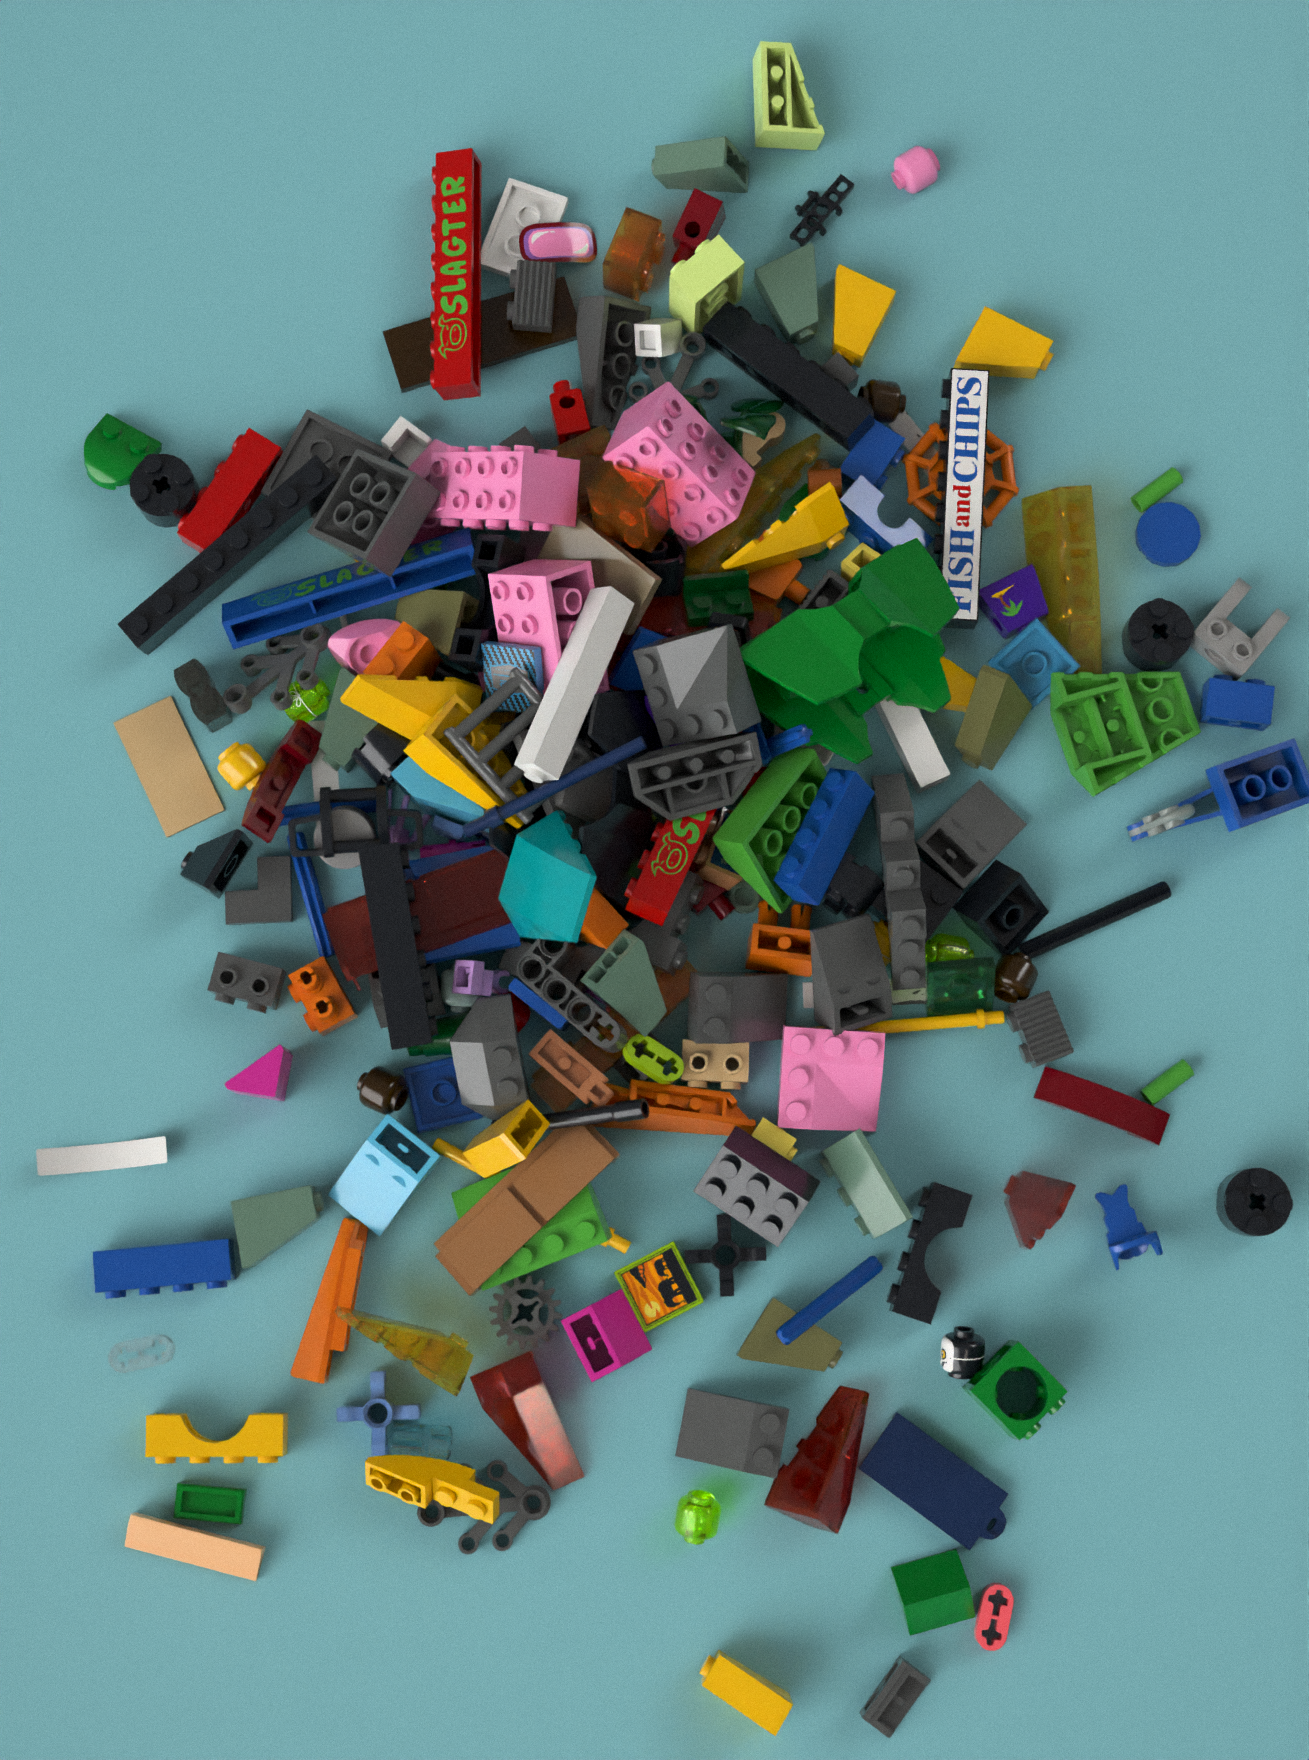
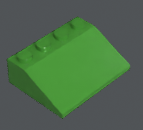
M797 747L774 757L712 838L725 861L778 913H783L792 902V899L773 880L827 774L815 749Z
M513 1168L452 1192L451 1195L458 1219L468 1212ZM591 1182L481 1285L482 1291L604 1243L613 1236Z

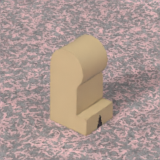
M777 412L769 413L776 416V423L769 430L765 440L745 432L743 433V459L755 472L761 468L762 458L760 456L769 447L781 443L784 438L785 419Z

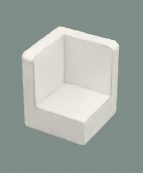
M653 318L635 323L636 356L665 357L680 352V341L683 337L682 319Z
M400 416L382 438L381 442L384 448L392 451V457L409 468L430 445L432 439Z

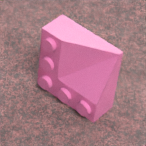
M783 1025L777 1127L856 1131L861 1129V1131L876 1132L884 1064L885 1033L852 1030L843 1031L842 1034L835 1036L831 1029Z

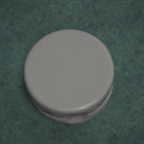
M349 805L332 808L334 841L376 838L375 825L366 812ZM320 821L314 831L315 848H323ZM358 852L335 854V857L331 858L320 856L325 863L339 869H350L360 865Z

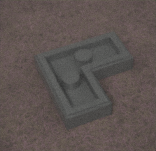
M291 856L257 857L258 890L225 891L226 925L293 922Z

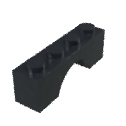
M478 534L471 566L479 582V604L473 619L467 625L456 628L448 660L471 672L484 673L481 643L486 641L498 642L488 574L523 563L526 554V548L505 535Z
M936 1182L930 1183L929 1188L923 1187L917 1206L922 1207L919 1220H912L907 1234V1238L912 1239L908 1252L902 1251L898 1261L897 1270L901 1271L898 1284H891L886 1302L891 1304L889 1311L931 1325L941 1291L932 1284L927 1276L924 1264L926 1249L931 1240L940 1232L963 1226L972 1199L971 1194Z

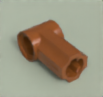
M817 459L814 465L808 468V496L828 482H831L837 496L842 497L841 468L832 466L827 459Z

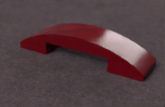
M301 718L294 722L268 761L254 787L243 815L241 825L267 843L272 841L285 816L281 812L305 766L313 762L319 750L322 733Z
M1046 1066L1043 1069L1033 1097L1061 1109H1068L1118 1128L1131 1136L1158 1146L1170 1117L1169 1113L1136 1098Z

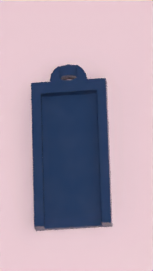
M895 1412L890 1423L857 1468L968 1550H971L979 1537L989 1540L999 1537L1006 1526L1005 1515L999 1508L1008 1496V1493L898 1412ZM996 1518L994 1525L987 1530L989 1522Z

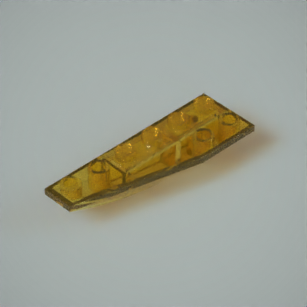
M814 433L786 449L755 471V476L738 519L692 548L687 544L685 576L719 572L721 564L743 548L741 545L747 537L751 539L755 537L763 525L761 519L767 512L770 514L774 513L783 500L780 495L786 488L791 490L800 480L802 474L799 471L806 463L811 465L821 452V449L818 448L821 440L819 434Z
M1092 486L1057 487L1022 498L1027 566L1033 564L1048 607L1049 614L1046 617L1049 631L1080 664L1081 667L1073 674H1078L1079 672L1102 674L1099 574Z

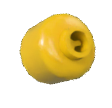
M237 741L218 756L220 760L217 766L219 773L237 791L245 787L249 791L253 790L266 767L265 761L249 743L240 745Z

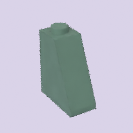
M726 136L655 146V158L651 163L652 173L666 189L694 190L696 188L700 191L748 192L749 162Z
M811 242L755 269L754 283L785 341L792 344L797 342L800 345L808 342L815 336L818 327L815 248Z
M342 667L338 672L319 748L325 755L322 760L335 771H338L341 767L349 773L356 764L351 758L354 749L357 747L361 751L366 743L362 739L378 722L341 702L340 697L356 678V676Z
M623 929L580 981L626 1024L646 1037L659 1024L660 1019L667 1010L644 942Z
M308 1185L230 1201L242 1268L255 1267L319 1221V1212L324 1211L321 1191L316 1192L315 1186Z

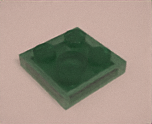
M994 957L927 962L926 1016L976 1013V1009H983L984 1012L993 1011L996 968Z

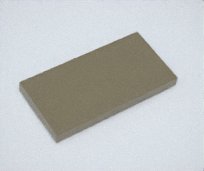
M578 512L576 514V527H553L537 558L591 561L595 588L612 586L635 603L623 629V633L626 635L634 634L662 581V578Z

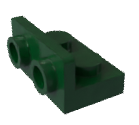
M748 570L696 574L683 577L682 599L689 628L708 626L713 612L746 617L749 621H754V608L749 592Z

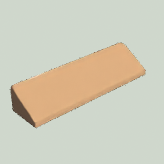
M137 1512L130 1515L125 1540V1547L253 1581H257L266 1548L258 1544Z

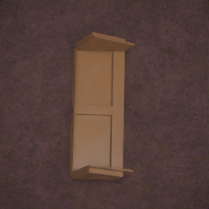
M592 1124L555 1129L529 1153L526 1159L518 1163L434 1243L440 1251L435 1257L467 1294L474 1296L486 1280L611 1162H616L620 1154Z

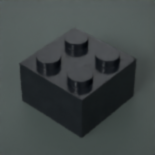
M920 860V887L926 907V944L964 891ZM883 888L868 911L880 920L888 922L885 888Z

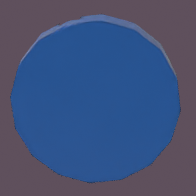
M1173 502L1158 503L1148 508L1138 520L1135 530V540L1139 551H1142L1146 559L1151 563L1163 567L1177 566L1189 559L1198 548L1201 538L1200 525L1194 514L1183 505Z

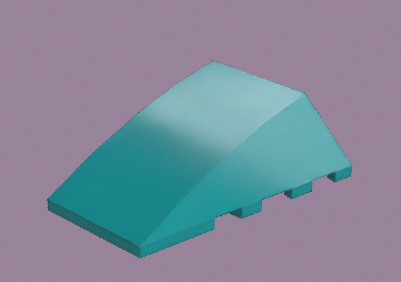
M556 810L516 835L498 899L519 937L571 943L578 942L597 876L587 856L579 853L581 849L579 841L571 838L573 829L570 824L564 823L566 816L563 811Z

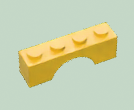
M153 1413L146 1415L145 1457H155V1463L157 1464L176 1463V1457H189V1463H210V1457H223V1463H244V1457H258V1463H277L278 1456L287 1454L288 1413L249 1414L245 1425L239 1433L228 1440L221 1441L211 1440L199 1434L192 1426L187 1413Z

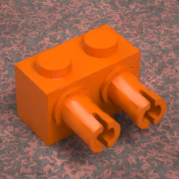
M765 900L758 903V923H753L748 937L745 969L811 977L810 919L812 908L804 905V911H802L801 915V905H793L791 907L790 928L777 926L778 912L772 906L768 910V903Z
M324 956L288 975L292 984L287 987L296 1003L303 1002L308 1011L303 1014V1017L312 1032L318 1030L322 1036H325L358 1017L328 960Z

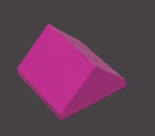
M279 1044L228 1080L224 1085L228 1090L237 1094L284 1102L293 1055L290 1050Z

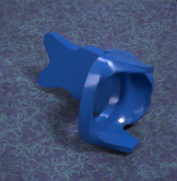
M1126 1184L1119 1185L1112 1195L1102 1192L1095 1194V1199L1101 1205L1105 1214L1103 1221L1108 1230L1106 1239L1116 1270H1119L1118 1258L1127 1260L1137 1257L1146 1252L1149 1244L1152 1245L1157 1255L1163 1254L1157 1231L1147 1232L1142 1222H1138L1135 1210L1130 1207Z

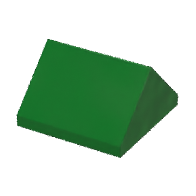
M956 1548L890 1567L910 1636L976 1617L971 1588Z

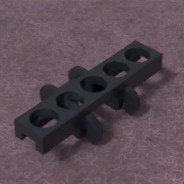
M840 174L822 197L819 196L818 192L809 190L807 192L809 198L802 206L796 205L795 207L797 215L799 217L802 216L803 219L791 232L790 239L797 241L800 247H803L818 230L820 231L819 234L824 236L827 230L822 224L834 210H836L837 216L842 215L843 210L839 205L853 190L854 183ZM842 182L847 185V189L844 192L837 190V187ZM831 194H835L838 197L836 202L829 198ZM813 202H815L816 204L812 207V209L810 211H807L808 208L813 204ZM818 206L821 208L825 207L828 209V212L825 215H820L817 213L816 208ZM802 229H806L809 233L806 238H799L797 236Z

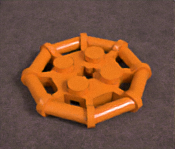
M936 422L929 425V430L912 450L902 458V463L905 464L908 490L906 501L909 506L913 505L933 522H935V506L925 498L933 494L941 500L942 491H936L937 473L943 472V460H938V451L931 460L922 456L935 441L938 444L940 440L944 441L945 429H939V424ZM988 429L986 445L995 452L991 454L986 452L984 497L991 489L1000 491V493L987 509L983 505V527L986 529L993 525L992 521L1013 497L1018 496L1019 488L1016 486L1012 454L1015 450L1012 445H1007ZM998 460L1001 461L1003 481L995 479L992 470L993 463ZM919 467L927 469L929 486L921 490L918 473Z

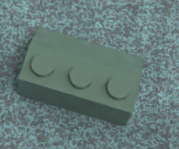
M861 1129L856 1130L821 1151L824 1158L819 1160L827 1176L829 1178L835 1176L841 1187L837 1189V1193L846 1207L853 1206L858 1217L854 1218V1221L863 1236L869 1234L872 1239H875L913 1217Z

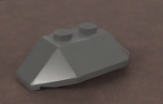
M753 731L696 740L650 751L627 765L634 797L671 821L732 805L746 788L754 773H757L761 768L762 759L757 733Z
M511 993L477 998L471 1010L450 1039L451 1052L462 1105L491 1120H499L527 1099L531 1101Z

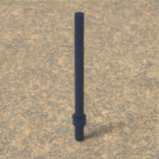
M639 736L560 776L559 780H552L500 807L495 805L485 810L484 815L463 825L462 829L468 838L489 827L494 829L506 823L507 818L646 749L647 745L643 737Z

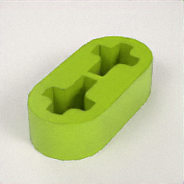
M636 1034L627 1040L623 1048L625 1060L658 1083L671 1084L683 1074L684 1063L682 1059L650 1036L644 1037L641 1034ZM642 1043L644 1045L643 1052L650 1057L644 1054L639 1058L634 1055L636 1049L633 1046ZM669 1061L672 1063L671 1070L674 1073L671 1072L666 1076L662 1073L664 1067L659 1063L664 1064Z

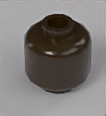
M872 379L859 389L857 398L861 396L872 405L874 419L878 422L889 424L896 420L899 413L903 414L906 407V396L901 394L900 386L896 382Z
M1020 952L1005 954L998 959L990 976L989 983L994 995L998 999L1007 1003H1016L1029 997L1037 980L1038 971L1032 964L1031 958L1026 954Z
M376 1066L368 1073L364 1072L357 1083L359 1100L362 1105L384 1115L399 1111L408 1098L409 1088L406 1086L405 1078L401 1074L382 1066Z

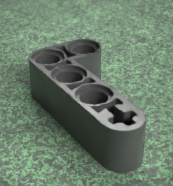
M537 939L517 964L519 978L595 1045L611 1053L618 1052L624 1048L628 1037L624 1027L560 973L573 958L576 950L575 943L564 942L563 948L559 952L552 953L551 945L555 940ZM541 964L542 971L537 978L530 979V969L534 965ZM565 985L566 994L560 1000H554L553 994L558 986ZM590 1006L591 1014L589 1018L582 1022L578 1021L580 1009ZM600 1024L614 1035L611 1041L596 1029Z

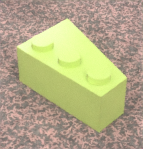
M760 41L753 57L755 147L817 150L825 132L822 125L818 123L814 112L815 105L812 97L809 98L803 83L805 78L791 43Z

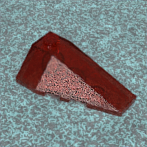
M1020 1171L1016 1176L1011 1174L1003 1189V1193L1007 1194L1004 1204L1020 1248L1031 1250L1036 1242L1032 1238L1040 1240L1045 1230H1050L1062 1217L1075 1190V1184L1026 1171Z
M532 1350L470 1377L482 1409L553 1490L585 1477Z
M841 1385L837 1388L816 1417L817 1425L806 1440L801 1438L796 1445L799 1450L788 1466L783 1463L778 1470V1476L774 1478L764 1503L766 1507L810 1527L835 1534L839 1533L851 1502L869 1399L868 1392Z

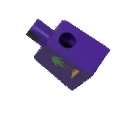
M1033 564L980 589L979 608L1004 639L1018 634L1036 617L1042 622L1049 614Z

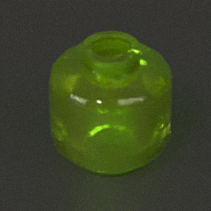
M937 933L925 944V965H927L931 974L959 978L973 965L974 951L970 949L969 942L965 937Z
M691 1490L687 1495L682 1496L678 1500L674 1527L680 1535L684 1536L686 1542L695 1545L703 1544L704 1540L714 1538L718 1532L721 1506L715 1500L712 1493L703 1490Z

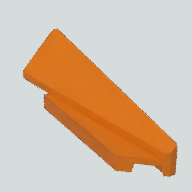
M633 1079L630 1081L629 1089L606 1083L605 1085L615 1094L605 1105L645 1098L649 1104L648 1118L625 1122L613 1121L592 1124L593 1127L726 1136L731 1134L735 1126H738L750 1135H752L756 1127V1121L748 1119L739 1109L737 1100L730 1092ZM592 1101L591 1107H597V1105Z
M344 1218L342 1220L290 1372L293 1377L317 1383H327L334 1350L344 1352L348 1349L369 1228L357 1219Z

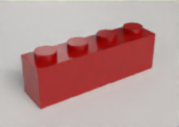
M248 428L244 435L240 434L232 445V453L226 461L222 460L214 471L215 478L208 487H203L196 498L197 504L190 513H185L180 519L177 534L182 542L201 553L246 515L261 495V490L283 453L282 448L251 428Z

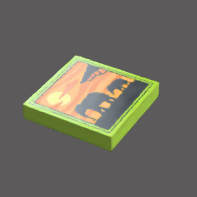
M674 1241L614 1272L644 1333L704 1302Z

